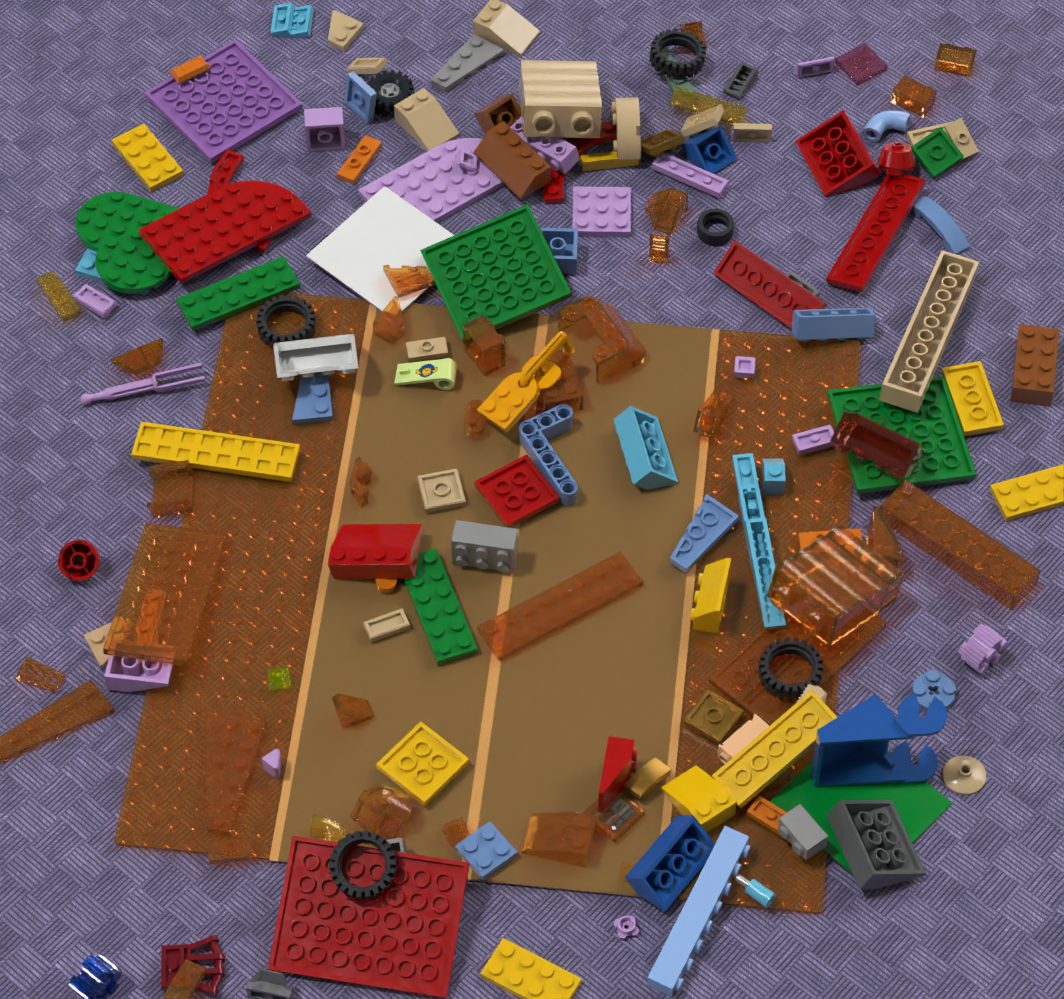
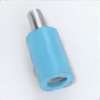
M740 874L735 878V881L745 887L744 893L766 908L771 905L776 897L774 892L755 879L749 881Z

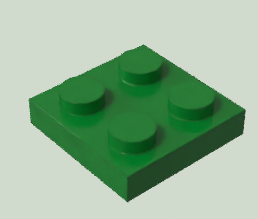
M941 127L911 146L913 155L932 179L964 157Z

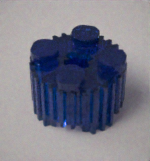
M90 954L82 962L84 967L80 970L78 976L73 975L69 982V986L83 999H104L107 994L113 995L119 988L117 979L121 976L122 970L103 954L97 956Z

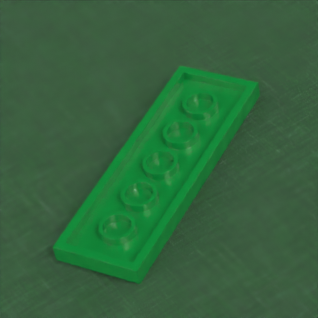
M282 256L176 299V302L191 330L195 331L301 287L285 257Z
M437 548L419 553L415 578H403V581L437 666L477 654L478 648Z

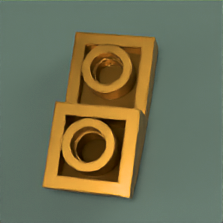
M654 758L641 767L624 784V788L638 799H641L653 792L657 783L670 776L671 768L657 758Z

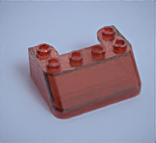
M844 411L830 440L835 443L834 447L843 452L853 450L857 452L855 456L865 461L869 458L875 461L874 465L885 470L887 467L890 470L889 474L898 479H904V477L911 475L926 449V446L853 411Z

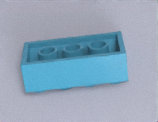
M629 406L613 420L632 483L646 490L677 484L678 479L658 417Z

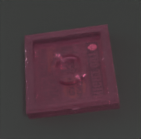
M866 43L835 58V63L857 86L887 71L888 67Z

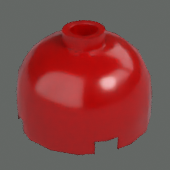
M75 539L66 543L61 548L58 566L66 578L74 581H84L91 578L97 572L100 566V554L93 543L84 539Z

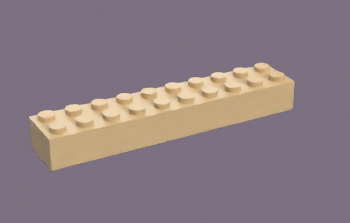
M941 250L883 381L880 401L918 413L975 281L979 265L978 261Z

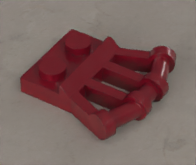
M217 935L209 936L192 944L161 945L162 991H188L192 989L205 993L209 997L217 998L219 994L218 988L222 979L226 976V970L223 969L226 956L219 947ZM209 947L213 953L192 955V953ZM214 963V968L192 969V964ZM213 977L210 986L192 980V978Z

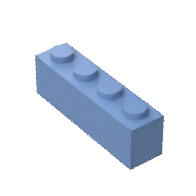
M870 308L793 310L792 334L797 340L807 342L810 339L827 341L834 338L838 340H847L848 338L864 340L866 337L874 336L876 315Z

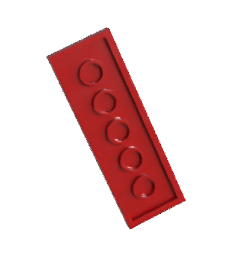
M735 240L713 272V274L791 329L793 310L825 309L827 306L821 299Z

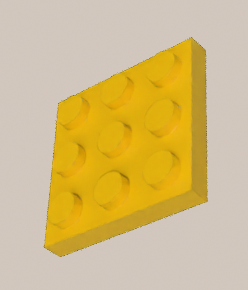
M420 721L376 764V767L413 798L426 806L469 764V758Z

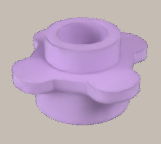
M622 916L614 921V926L618 930L617 936L620 939H625L626 936L638 935L639 928L636 927L634 916Z

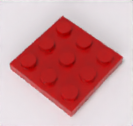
M527 454L474 481L476 489L504 526L508 528L560 502L559 495Z

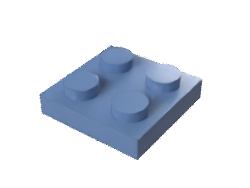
M353 71L347 75L344 102L367 124L373 122L377 93Z
M490 821L455 845L457 853L465 862L470 863L471 869L482 881L517 857V851Z

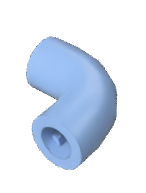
M895 110L880 112L867 122L862 132L863 136L869 141L876 142L886 130L895 129L906 132L910 125L911 114Z

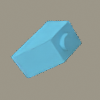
M762 459L763 495H784L786 481L784 460Z

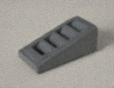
M741 61L723 92L740 100L758 76V68ZM740 77V78H742V79H744V80H746V81L743 82V81L739 80L738 78ZM735 82L742 85V88L735 85ZM731 88H734V89L739 90V92L736 93V92H734V91H732V90H730V89H731Z

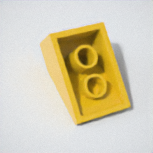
M697 765L661 787L663 793L681 815L694 816L706 833L736 815V800L722 784Z

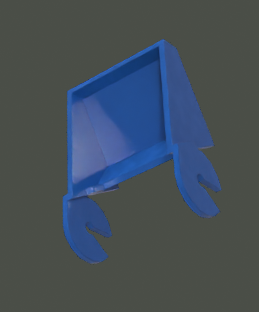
M915 693L907 696L901 702L898 709V717H896L875 694L817 730L812 767L814 788L893 782L911 784L929 781L935 775L938 767L937 756L932 748L925 744L917 759L918 764L912 765L910 763L911 754L908 741L899 744L892 751L891 757L887 755L890 740L913 739V737L931 736L939 733L947 721V709L943 702L934 696L926 711L927 716L920 717V708Z

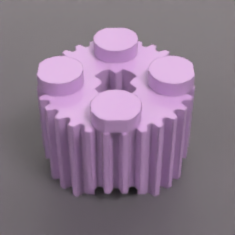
M980 624L974 629V634L968 642H964L961 645L958 653L961 654V659L980 674H983L989 667V664L994 665L1000 659L1001 655L998 653L1006 647L1008 642L988 625Z

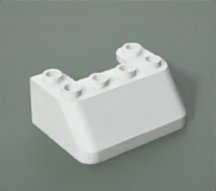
M354 334L279 342L273 345L277 378L282 377V381L294 380V376L302 374V378L312 377L314 372H322V375L334 374V370H342L343 374L354 373V369L358 368Z

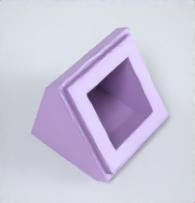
M274 749L262 758L263 769L275 779H279L281 770L279 749Z

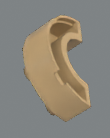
M638 97L615 98L611 105V117L613 125H616L617 140H613V151L617 152L618 160L641 159Z

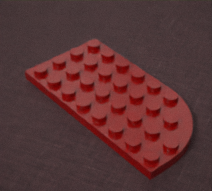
M240 181L223 186L138 229L141 238L179 282L183 284L312 217V212L294 193L282 186L265 181Z

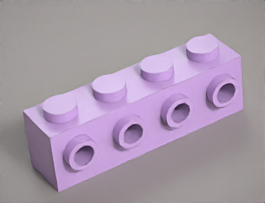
M521 117L510 127L555 171L566 174L580 160L576 146L560 137H523Z

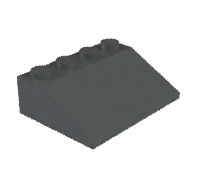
M840 800L827 814V818L860 890L880 889L926 874L892 800Z

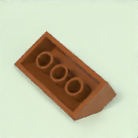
M504 121L489 129L474 151V155L520 200L551 182V166Z

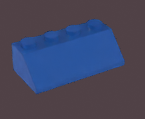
M677 815L625 876V879L638 895L660 910L666 911L706 863L715 844L694 816Z

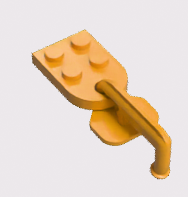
M563 331L557 333L538 355L530 358L522 367V372L506 377L477 409L478 413L508 433L536 402L539 391L552 388L560 379L561 369L549 360L562 346L564 348V355L570 356L574 354L575 350L567 334Z

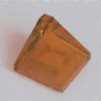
M463 817L440 825L450 846L470 836Z

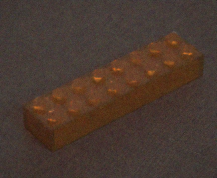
M907 480L880 506L878 520L1012 611L1038 584L1041 570Z

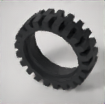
M670 29L666 30V33L664 31L660 32L653 39L650 49V62L652 67H655L654 70L660 71L662 76L667 74V78L674 76L676 80L679 77L682 80L686 79V76L692 78L693 74L696 76L702 70L706 56L705 44H703L702 39H698L696 34L692 36L691 31L685 33L684 29H681V32H678V29H673V32ZM672 45L682 46L692 51L695 58L684 63L673 62L661 55L660 50Z
M288 294L287 298L279 295L278 300L276 297L271 298V302L267 300L265 306L262 305L257 313V329L260 339L266 346L269 345L271 349H274V343L313 338L314 332H316V318L310 303H306V300L303 298L300 300L299 296L296 295L292 299V295ZM285 311L296 312L306 320L302 329L288 335L276 334L267 327V322L272 316Z
M785 637L783 642L780 638L777 639L776 644L772 642L769 644V648L766 647L759 663V678L762 686L765 685V690L767 692L771 690L772 696L775 697L778 694L780 700L787 697V701H792L793 697H795L796 701H798L808 684L820 686L823 675L822 656H820V652L817 649L814 650L812 644L807 646L806 640H802L800 643L799 638L794 637V641H790V637ZM795 654L803 657L810 663L812 674L805 682L786 684L778 681L771 674L770 665L778 656Z
M356 831L353 834L346 835L344 839H340L337 846L333 848V853L330 855L329 869L334 883L344 894L354 899L368 900L369 898H376L380 894L382 895L387 888H390L391 883L396 877L397 858L393 848L383 837L369 831ZM371 844L377 847L384 855L386 863L384 873L380 880L371 886H354L347 882L343 876L341 868L343 857L355 845Z

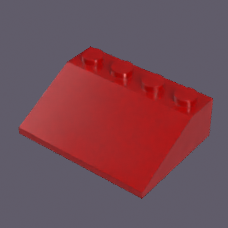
M844 110L795 141L825 197L867 185L882 175L854 123Z
M342 524L330 548L327 564L333 579L415 578L423 524Z

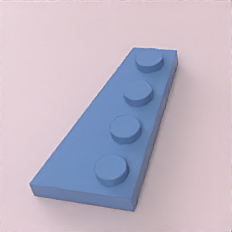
M314 372L312 377L302 378L301 375L292 424L333 421L329 376L322 375V372Z
M706 494L702 505L695 513L694 519L689 523L686 533L681 537L673 551L670 563L684 573H687L739 521V516Z

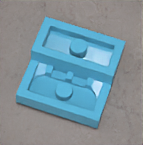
M292 3L275 5L271 35L283 38L310 37L314 11L312 5L295 8Z

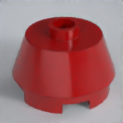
M901 142L884 145L877 160L879 170L885 169L886 174L901 176L902 172L905 171L912 173L913 166L916 164L912 148Z

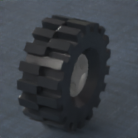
M386 70L383 71L382 75L380 73L375 74L376 78L372 76L367 84L377 93L375 114L379 115L381 113L382 117L386 118L387 115H390V118H394V105L414 94L412 80L408 79L406 74L402 76L400 71L396 74L395 70H391V73H387Z

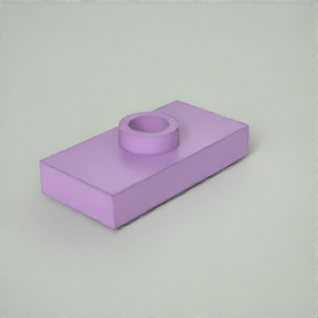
M87 284L73 296L74 301L103 318L117 306L116 301Z

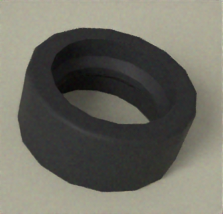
M714 208L704 211L699 216L697 234L702 242L712 246H719L729 242L732 238L734 220L728 212L723 209ZM709 222H720L727 229L714 233L706 230L704 226Z

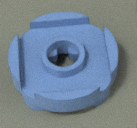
M929 670L914 681L912 694L916 693L921 710L927 711L934 696L943 702L946 709H949L954 702L956 686L944 674L938 673L936 670ZM930 690H937L939 695H930Z

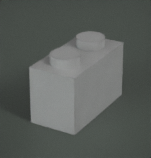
M801 804L779 818V834L782 838L788 839L792 844L794 852L797 855H801L805 860L827 846L828 835Z

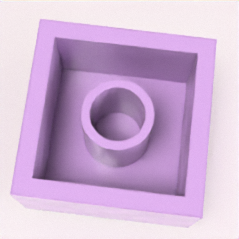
M342 107L304 109L308 152L345 149Z

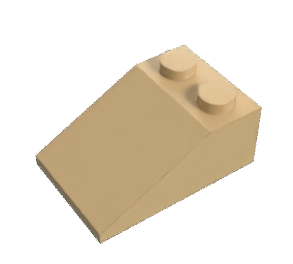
M489 0L473 20V34L520 57L540 33V30L512 7L499 0Z
M425 88L394 105L395 121L427 152L459 136V132L440 104Z

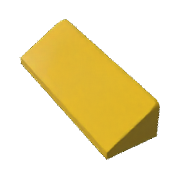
M614 151L580 155L582 171L639 165V159L618 160L617 152Z

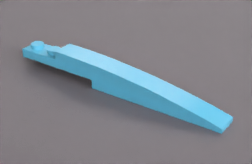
M753 453L732 455L741 518L764 629L786 627Z

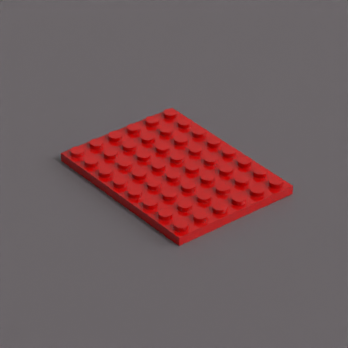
M292 836L268 970L447 998L470 863L394 851L397 858V872L390 888H387L385 893L373 899H354L344 894L336 886L330 874V855L333 853V848L337 846L338 842ZM355 845L344 855L341 868L347 882L357 887H367L380 880L386 863L384 855L378 848Z

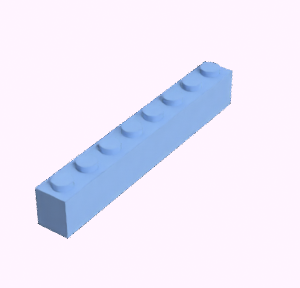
M724 826L648 976L647 986L671 997L675 990L679 992L684 982L682 976L685 971H690L694 962L691 959L694 952L698 953L702 947L703 940L701 938L704 932L708 934L712 927L713 921H711L713 914H718L723 902L720 900L723 894L727 896L731 889L732 883H730L732 876L736 877L741 868L739 863L742 857L746 858L751 846L748 845L749 836Z

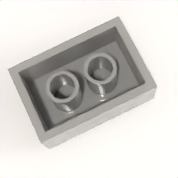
M456 520L451 539L452 564L462 567H477L482 570L492 569L503 573H514L518 557V529Z

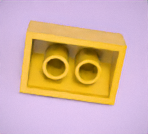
M725 558L705 565L704 574H699L698 586L701 587L700 591L696 590L694 603H697L696 608H692L690 615L694 630L718 634L729 585L731 558Z

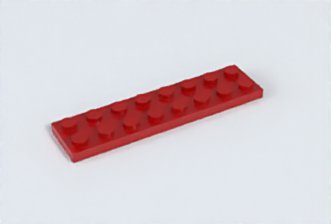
M887 174L827 276V284L864 292L923 190L925 179L905 174L901 176Z

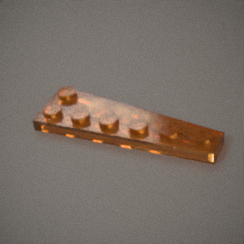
M92 680L87 681L1 735L0 764L39 747V744L48 740L54 741L59 738V735L68 731L72 733L86 723L92 724L114 714L113 706Z

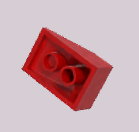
M608 736L598 796V812L601 815L610 807L611 801H614V798L616 799L623 791L624 784L631 778V774L636 773L638 749L634 748V739Z

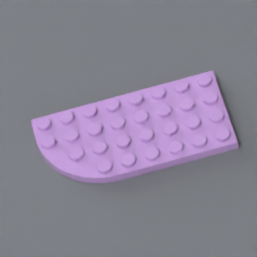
M462 138L448 141L358 189L361 198L367 202L385 186L438 223L503 187L505 184L478 158L475 172L457 164L454 157L460 149L474 154L475 149L482 141L480 138Z

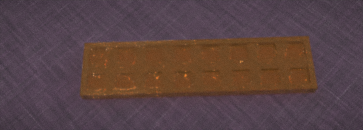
M620 551L477 626V631L500 662L643 586V580Z

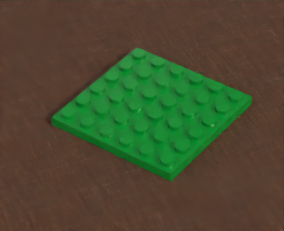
M528 204L420 250L463 344L573 297Z
M944 376L932 378L918 413L880 401L882 384L827 391V398L856 494L966 481L976 478L977 474Z

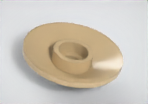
M956 756L950 759L943 768L942 776L944 783L951 791L957 794L971 795L980 791L985 785L986 770L973 757Z

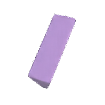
M834 56L798 63L794 67L797 78L832 72Z

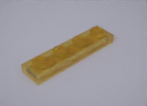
M675 86L670 100V106L697 114L722 105L724 113L720 121L730 124L743 123L748 108Z

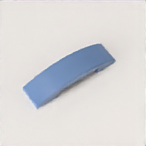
M925 196L916 200L911 211L919 219L923 217L943 238V245L950 253L959 255L970 249V245L959 226L940 205Z

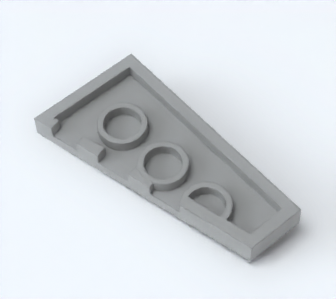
M473 34L430 79L431 85L447 92L463 82L466 76L478 72V69L483 65L487 66L497 56L499 58L503 56L504 49Z

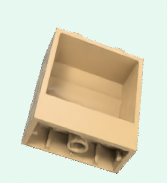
M520 61L519 97L523 137L600 138L602 100L596 61Z

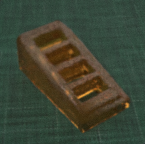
M650 234L649 261L668 264L670 236Z
M26 657L17 673L16 680L56 693L65 678V674ZM29 669L33 670L31 674L27 673ZM37 672L40 673V675H39L38 678L35 677V674H36ZM44 675H48L46 681L42 680ZM53 677L57 678L53 685L50 684Z

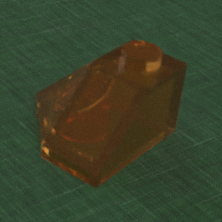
M668 188L651 195L645 206V212L649 215L654 230L671 236L674 234L688 209V193Z
M163 339L147 343L110 360L114 365L134 375L143 372V375H147L155 371L153 367L161 364Z

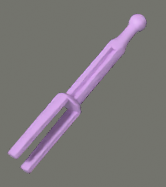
M197 363L155 373L152 375V378L106 388L99 393L83 394L80 401L84 405H89L97 400H112L151 390L161 392L204 382V376L160 386L157 385L156 379L201 369L202 364Z

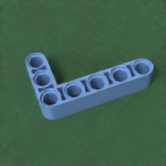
M562 404L522 422L519 426V441L535 466L559 495L560 502L565 506H572L577 502L578 498L577 483L547 441L554 436L568 431L573 426V410L570 406Z

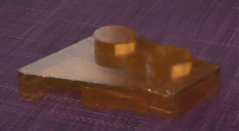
M389 265L383 266V271L398 298L435 285L427 266L411 267L401 265V268H390Z

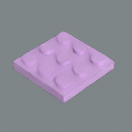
M573 186L572 229H578V236L630 237L631 187Z

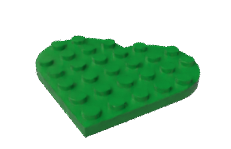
M120 191L97 195L83 204L76 215V232L84 246L97 252L95 257L96 271L106 286L121 293L140 294L144 293V290L160 287L169 279L172 272L141 238L138 229L179 209L178 207Z

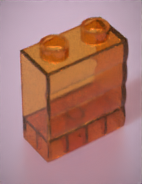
M840 525L831 530L826 536L817 539L809 547L800 550L792 558L779 564L774 569L767 597L770 598L772 604L777 609L785 610L800 622L803 629L809 635L817 636L828 646H831L896 602L904 573L848 529Z

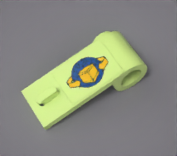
M450 358L398 364L394 384L397 386L434 382L437 388L450 390L454 388L458 366Z

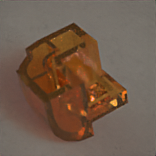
M380 783V785L372 786L361 793L350 817L357 824L371 832L395 839L403 822L408 821L412 809V799L408 793Z

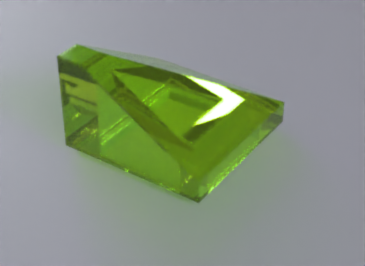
M288 666L267 669L270 691L291 687Z

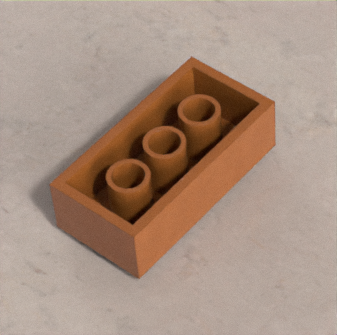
M1019 324L1010 402L1051 407L1054 393L1059 329Z

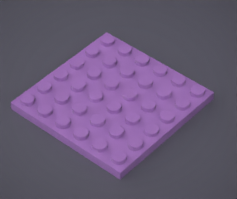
M236 39L204 57V60L211 67L210 70L181 84H178L173 77H170L144 92L145 98L210 163L220 159L227 149L235 150L303 109L302 103Z

